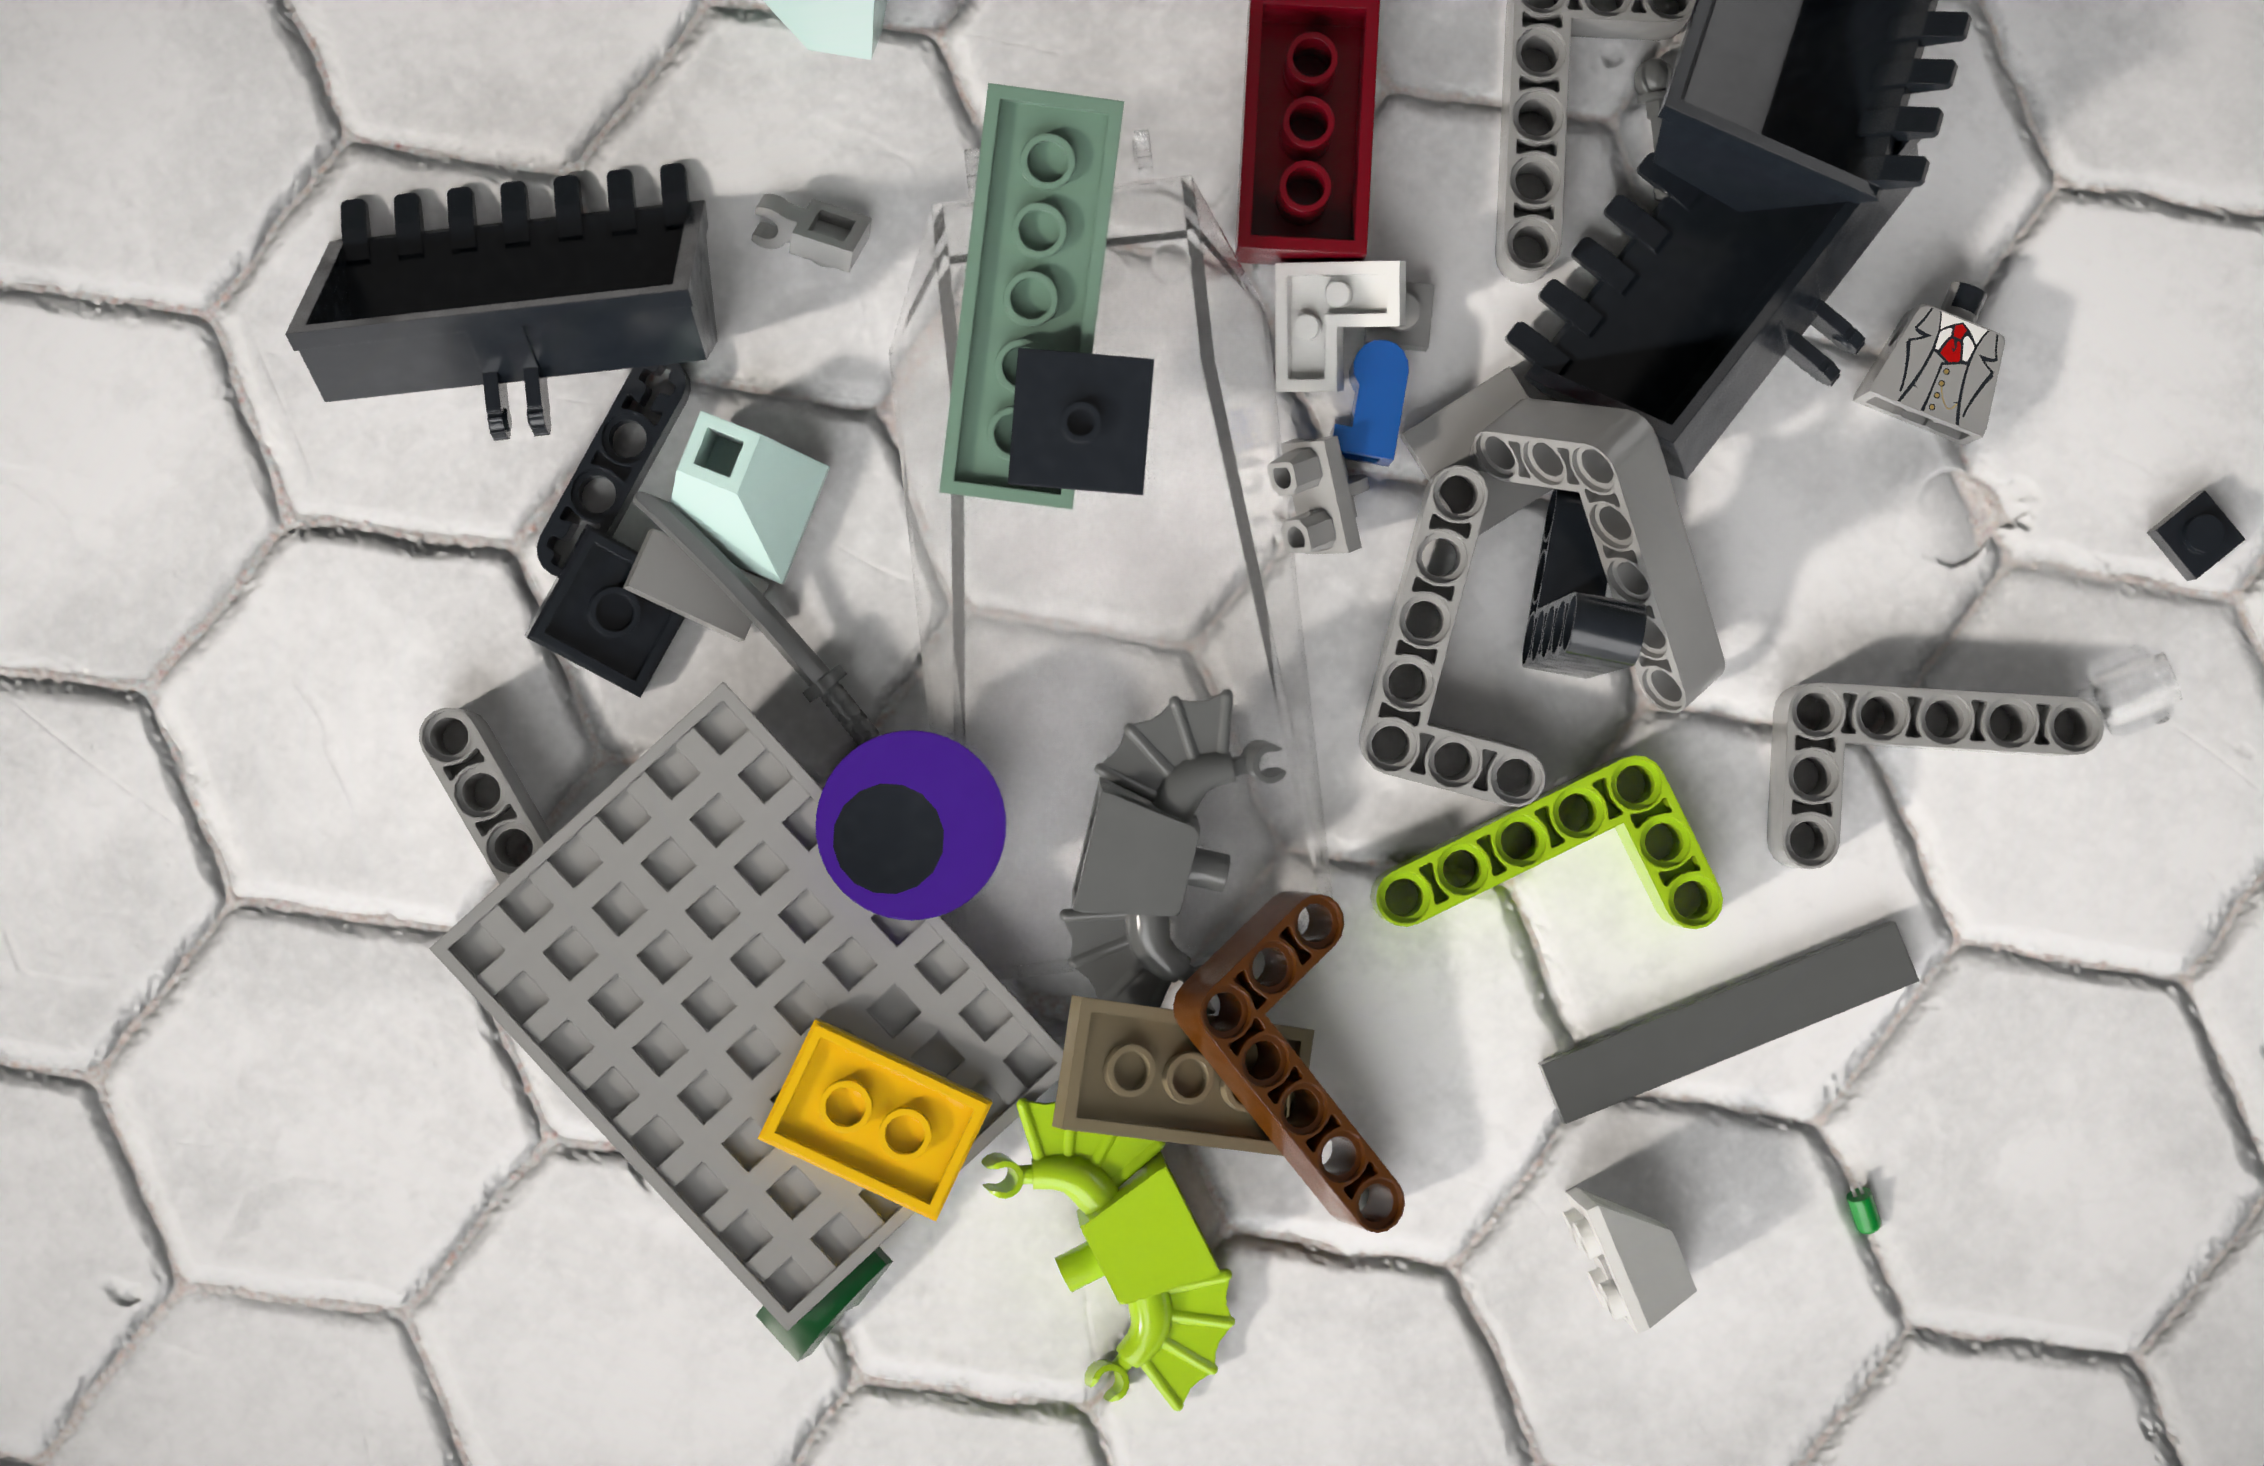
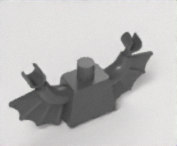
M1224 689L1220 694L1204 701H1188L1180 699L1179 696H1172L1169 699V705L1159 715L1150 720L1134 724L1127 723L1124 726V734L1119 747L1102 763L1096 764L1094 768L1096 774L1101 777H1099L1072 889L1073 908L1061 910L1059 916L1065 922L1072 939L1071 956L1068 959V965L1089 979L1095 989L1097 999L1161 1007L1171 982L1175 983L1180 980L1184 983L1202 966L1193 967L1190 965L1191 958L1178 949L1170 938V917L1180 914L1187 885L1223 892L1229 873L1230 855L1197 848L1200 825L1194 813L1208 791L1217 786L1236 782L1235 776L1248 774L1270 784L1282 780L1286 775V771L1279 767L1266 768L1260 771L1259 762L1265 753L1282 750L1281 747L1266 740H1254L1246 745L1240 756H1231L1229 747L1233 693L1229 689ZM1211 1002L1208 1003L1207 1014H1214L1216 1012Z

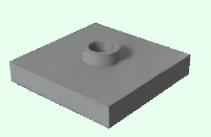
M1510 366L1405 431L1400 436L1428 482L1439 470L1454 465L1468 466L1478 471L1485 479L1488 488V501L1479 535L1553 489L1496 479L1486 472L1475 455L1473 446L1475 436L1518 401L1529 398ZM1452 476L1443 482L1439 491V498L1447 511L1455 514L1461 513L1469 507L1472 501L1473 492L1465 479Z

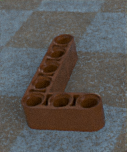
M1292 890L1280 892L1272 897L1182 984L1175 995L1173 1003L1174 1017L1181 1029L1326 1210L1334 1218L1344 1223L1374 1233L1385 1232L1394 1227L1403 1215L1405 1199L1400 1184L1266 1016V1013L1339 941L1344 928L1343 912L1339 904L1326 895ZM1306 908L1309 915V923L1307 929L1301 935L1298 930V919L1302 910ZM1262 951L1265 965L1263 972L1256 979L1253 974L1252 965L1258 952ZM1217 994L1220 1002L1219 1014L1212 1023H1209L1206 1012L1207 1006L1212 997ZM1256 1044L1258 1050L1257 1061L1253 1068L1248 1071L1245 1062L1246 1055L1250 1047ZM1293 1092L1295 1095L1294 1110L1290 1116L1285 1118V1101ZM1331 1140L1332 1153L1328 1161L1323 1164V1148ZM1368 1187V1201L1364 1208L1360 1210L1359 1201L1361 1194Z

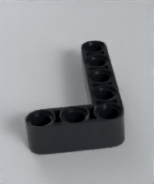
M1553 489L1526 627L1522 667L1587 679L1629 668L1636 664L1645 635L1647 608L1645 604L1605 597L1608 581L1579 492Z

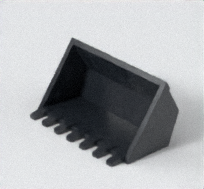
M1921 139L1898 141L1893 155L1918 156L1917 144ZM1655 152L1649 153L1638 165L1637 173L1655 189L1668 196L1659 202L1651 214H1648L1624 195L1615 196L1604 209V215L1631 237L1627 245L1616 257L1592 238H1582L1572 250L1571 257L1597 278L1598 282L1583 299L1556 279L1548 281L1539 292L1538 299L1566 323L1550 342L1525 322H1517L1505 336V341L1533 364L1524 375V378L1542 393L1555 398L1558 402L1628 409L1644 417L1654 428L1658 437L1668 473L1687 480L1783 355L1788 357L1816 381L1827 386H1833L1840 377L1839 373L1841 370L1838 369L1830 358L1802 336L1810 325L1847 353L1857 355L1861 350L1866 338L1825 301L1914 187L1882 190L1879 202L1858 204L1840 202L1738 212L1653 163Z
M681 163L661 166L662 205L637 207L634 177L630 170L609 171L607 173L609 211L584 213L579 178L575 175L558 176L553 181L556 216L538 219L530 218L526 184L522 181L505 182L500 187L502 223L484 225L477 224L473 190L469 187L451 188L447 192L449 228L430 231L424 230L420 196L416 193L398 194L394 198L396 234L371 237L367 202L363 199L345 200L340 206L342 240L328 243L285 335L293 351L300 352L324 402L484 385L490 434L494 441L510 439L512 429L507 383L524 381L529 427L532 429L534 437L550 435L552 425L547 385L548 377L707 360L718 340L706 239L708 230L706 201H690L687 171Z

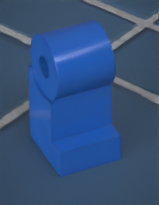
M1388 340L1371 341L1357 352L1349 370V381L1355 395L1349 426L1334 424L1330 432V436H1338L1341 454L1344 455L1346 460L1389 467L1394 460L1409 374L1408 359L1405 352L1396 343Z

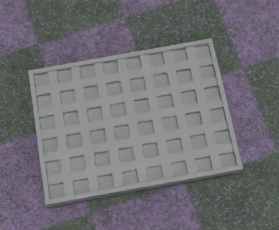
M722 682L429 949L788 1331L915 1213L904 1206L757 1139L815 1017L992 1099L993 1103L961 1170L1019 1117L1016 1105L1018 1099L1026 1098L1028 1101L1035 1102L1059 1080L1064 1049L941 916L913 921L883 917L859 906L840 890L823 864L816 839V812L823 788L728 685Z

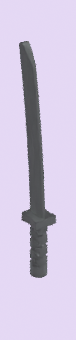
M637 492L633 496V503L727 594L807 683L809 688L803 692V695L810 703L816 698L821 697L822 701L858 746L881 735L871 721L867 719L866 714L859 708L851 695L848 694L847 690L844 689L843 685L839 684V680L847 675L840 664L830 671L761 592L671 502L645 492Z

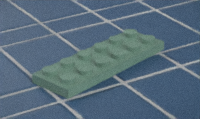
M988 83L939 493L1073 510L1075 490L1008 484L1018 348L1089 354L1093 352L1124 101Z

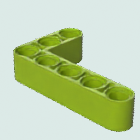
M1631 755L1611 759L1540 794L1531 804L1507 810L1385 870L1374 881L1370 899L1373 909L1382 919L1396 926H1413L1613 828L1616 829L1656 912L1664 921L1674 926L1689 929L1707 927L1719 916L1722 910L1723 896L1721 888L1663 771L1656 762L1648 757ZM1628 766L1639 770L1645 781V788L1641 797L1631 803L1620 796L1616 786L1620 772ZM1572 794L1581 797L1588 808V818L1585 824L1574 831L1566 828L1559 817V806L1566 797ZM1519 822L1530 831L1532 838L1531 847L1525 855L1513 859L1503 851L1501 836L1506 827L1512 823ZM1662 824L1671 832L1673 845L1668 855L1656 860L1648 853L1645 839L1648 831L1653 826ZM1463 850L1474 861V875L1465 885L1454 887L1445 879L1443 866L1450 854ZM1404 878L1412 881L1418 892V900L1411 911L1398 915L1392 913L1387 907L1385 895L1390 884L1395 880ZM1691 881L1700 890L1701 903L1696 912L1690 916L1683 917L1675 909L1674 894L1679 886Z

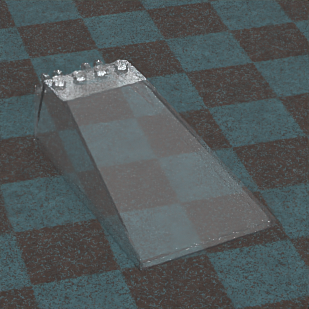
M1148 129L1134 131V138L1132 139L1133 159L1137 163L1139 181L1114 183L1092 354L1154 359L1143 495L1075 490L1073 510L939 493L980 156L979 148L964 149L969 200L933 203L889 350L930 732L948 737L960 743L983 762L999 787L1006 811V838L1000 861L993 875L980 892L967 903L950 912L951 928L999 980L1078 971L1068 965V959L1071 956L1072 939L1065 922L1061 920L1059 915L1061 910L1073 908L1072 889L1099 777H1101L1096 774L1094 768L1096 764L1102 763L1119 747L1124 734V726L1127 723L1134 724L1154 718L1169 705V699L1172 696H1179L1180 699L1188 701H1204L1220 694L1224 689L1231 690L1233 693L1229 747L1231 756H1240L1246 745L1254 740H1266L1281 747L1282 750L1265 753L1259 762L1260 771L1272 767H1279L1286 771V775L1282 780L1270 784L1248 774L1235 776L1236 782L1213 788L1206 793L1194 813L1200 825L1197 848L1229 854L1230 867L1223 892L1187 885L1180 914L1170 917V938L1176 947L1191 959L1212 956L1272 897L1280 892L1292 890L1317 893L1333 899L1294 553L1286 551L1281 532L1284 521L1290 519L1288 495L1279 496L1272 489L1267 470L1270 462L1283 455L1267 310L1192 175L1154 179ZM1306 908L1302 910L1298 919V930L1301 935L1305 932L1309 923V915Z

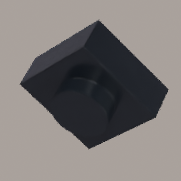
M2205 490L2194 493L2147 532L2186 581L2198 579L2245 540Z

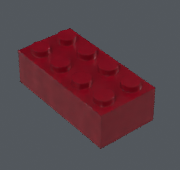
M1249 0L1234 263L1275 265V263L1354 262L1365 260L1368 243L1380 0Z

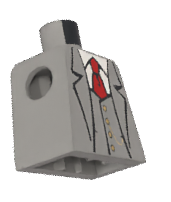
M1951 282L1941 309L1921 303L1906 312L1860 384L1852 401L1963 446L1982 438L1988 425L2005 345V338L2000 333L1976 324L1987 298V293L1967 283Z

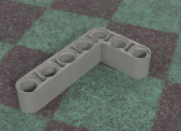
M1507 0L1495 257L1500 272L1511 282L1520 284L1533 283L1543 277L1559 256L1562 245L1571 37L1667 40L1679 34L1691 17L1696 0H1676L1680 12L1674 15L1660 12L1656 9L1652 0H1615L1617 9L1610 12L1596 9L1589 0H1553L1554 5L1545 9L1536 8L1527 0ZM1528 49L1541 50L1549 58L1551 69L1546 72L1530 70L1522 61L1521 52ZM1527 111L1539 113L1548 124V133L1541 136L1528 134L1520 126L1518 115ZM1521 174L1537 176L1545 186V197L1536 200L1524 197L1516 187V177ZM1522 236L1535 239L1542 248V260L1538 263L1523 262L1516 256L1513 250V240Z
M1527 398L1518 401L1475 436L1473 443L1475 455L1481 466L1494 478L1505 482L1579 492L1612 597L1614 599L1645 604L1647 608L1643 644L1638 660L1634 665L1641 687L1651 702L1660 709L1669 713H1679L1684 710L1723 674L1725 660L1654 428L1640 414L1628 409Z
M1454 465L1436 472L1430 478L1425 488L1359 733V747L1366 761L1375 770L1384 774L1506 806L1522 807L1536 800L1545 786L1546 774L1542 763L1535 755L1514 744L1428 722L1488 501V488L1485 479L1478 471L1468 466ZM1452 476L1465 479L1473 492L1469 507L1458 514L1447 511L1439 498V491L1443 482ZM1438 538L1448 541L1454 547L1456 553V561L1453 568L1447 574L1441 576L1429 573L1422 561L1426 545ZM1428 601L1437 608L1439 624L1431 635L1414 637L1408 631L1405 624L1406 614L1415 603ZM1403 664H1414L1420 669L1423 677L1419 692L1407 699L1395 697L1388 686L1392 671ZM1396 726L1402 729L1406 736V747L1403 753L1391 760L1376 757L1372 750V740L1375 734L1381 728ZM1450 742L1460 743L1465 747L1468 754L1464 769L1452 776L1438 773L1434 765L1438 749ZM1511 759L1524 760L1529 770L1526 784L1514 792L1501 790L1497 783V772L1500 766Z
M1821 682L1790 687L1778 697L1773 710L1767 820L1768 849L1773 858L1782 865L1800 869L1821 868L1830 863L1835 857L1840 844L1845 744L2040 756L2079 755L2094 749L2102 739L2104 732L2103 716L2097 706L2089 700L2078 697ZM1806 695L1816 699L1822 711L1819 724L1812 730L1804 727L1797 717L1798 703ZM1869 699L1877 701L1882 706L1885 714L1884 724L1876 733L1866 729L1861 719L1862 708ZM1933 703L1943 707L1948 717L1947 728L1939 737L1932 734L1926 726V713ZM1997 707L2004 709L2011 720L2010 732L2003 740L1994 736L1990 728L1991 714ZM2061 711L2069 714L2074 722V733L2067 743H2063L2058 739L2054 729L2055 719ZM1803 759H1808L1814 763L1819 776L1817 785L1807 794L1797 788L1793 777L1795 767ZM1805 822L1812 828L1815 834V844L1812 851L1801 858L1791 848L1790 837L1794 828L1800 823Z
M441 708L428 715L420 727L419 742L422 751L498 883L501 884L521 866L509 858L506 850L507 841L513 832L521 830L526 832L531 838L533 844L531 856L552 837V834L491 728L481 715L470 710ZM460 720L467 728L468 742L460 753L453 755L444 745L443 734L446 727L452 721ZM489 774L499 783L501 791L497 804L492 809L486 810L477 803L475 787L483 776Z

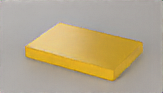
M815 1017L757 1139L937 1221L993 1102L992 1099Z

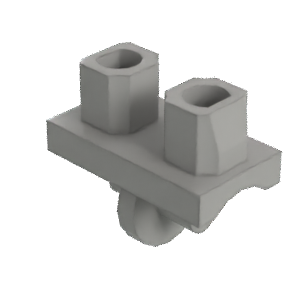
M1338 436L1317 439L1298 438L1281 443L1283 455L1270 462L1267 470L1272 489L1279 496L1292 495L1297 516L1285 520L1281 528L1286 551L1289 553L1335 554L1350 553L1362 548L1356 523L1357 512L1353 496L1370 489L1368 476L1364 474L1348 476L1345 457L1341 454Z

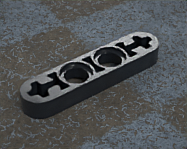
M679 363L632 368L539 537L537 557L542 567L551 575L557 577L562 569L558 565L561 555L553 550L555 543L558 539L569 542L579 525L567 521L572 510L582 519L596 525H601L599 530L613 537L633 501V496L638 492L688 401L691 392L690 378L686 370ZM668 369L671 370L668 379L676 387L671 396L660 393L653 402L650 410L655 414L662 415L658 424L655 425L643 414L628 408L634 399L645 408L652 394V389L645 384L646 378L650 373L655 376H661ZM626 423H637L646 432L647 442L645 448L634 457L625 458L619 456L613 447L615 431ZM595 478L609 479L616 490L614 504L603 513L590 512L586 509L582 499L584 487Z

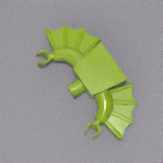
M1026 1098L1018 1099L1016 1105L1032 1154L1031 1164L1018 1165L1003 1153L994 1152L988 1154L981 1161L986 1168L1000 1169L1007 1167L1008 1170L1004 1180L996 1184L986 1183L983 1184V1187L994 1196L1002 1199L1015 1196L1024 1184H1033V1189H1053L1064 1192L1079 1208L1076 1211L1082 1233L1087 1240L1055 1257L1069 1290L1074 1292L1105 1276L1119 1304H1128L1131 1325L1127 1334L1116 1347L1117 1356L1112 1361L1107 1359L1094 1361L1085 1372V1384L1091 1388L1099 1382L1100 1377L1105 1372L1113 1371L1115 1382L1106 1391L1103 1398L1109 1402L1118 1401L1126 1395L1129 1389L1128 1371L1133 1366L1135 1368L1141 1367L1171 1408L1175 1411H1181L1190 1389L1208 1375H1215L1218 1372V1366L1215 1364L1216 1351L1221 1339L1235 1325V1319L1229 1312L1226 1300L1232 1272L1228 1268H1218L1214 1255L1161 1152L1166 1142L1056 1128L1052 1126L1056 1101L1040 1103L1028 1101Z

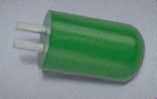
M1859 1181L1857 1182L1859 1188L1854 1189L1853 1184L1849 1185L1851 1191L1846 1195V1199L1857 1230L1863 1234H1873L1880 1229L1882 1224L1871 1190L1862 1187Z

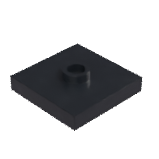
M1018 348L1008 484L1143 495L1154 359Z
M586 524L525 633V637L641 698L685 617L623 589L639 552Z

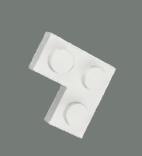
M1406 261L1275 263L1276 392L1344 391V327L1406 326Z

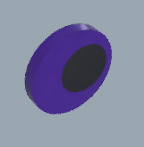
M904 730L874 737L853 749L841 760L829 776L822 790L816 812L815 827L818 849L823 864L834 883L847 897L859 906L877 915L891 919L913 921L947 914L961 907L980 892L993 875L1000 861L1005 844L1007 824L1006 811L999 787L988 768L975 754L948 737L927 731Z

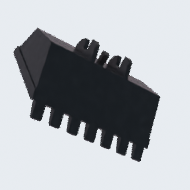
M1696 0L1658 117L1662 118L1653 163L1738 212L1851 202L1853 204L1879 202L1882 190L1919 187L1925 182L1930 162L1925 156L1893 155L1896 143L1898 141L1936 137L1939 134L1944 113L1939 107L1908 106L1910 95L1951 88L1958 69V65L1953 59H1921L1925 46L1965 40L1972 18L1967 12L1936 11L1939 0Z

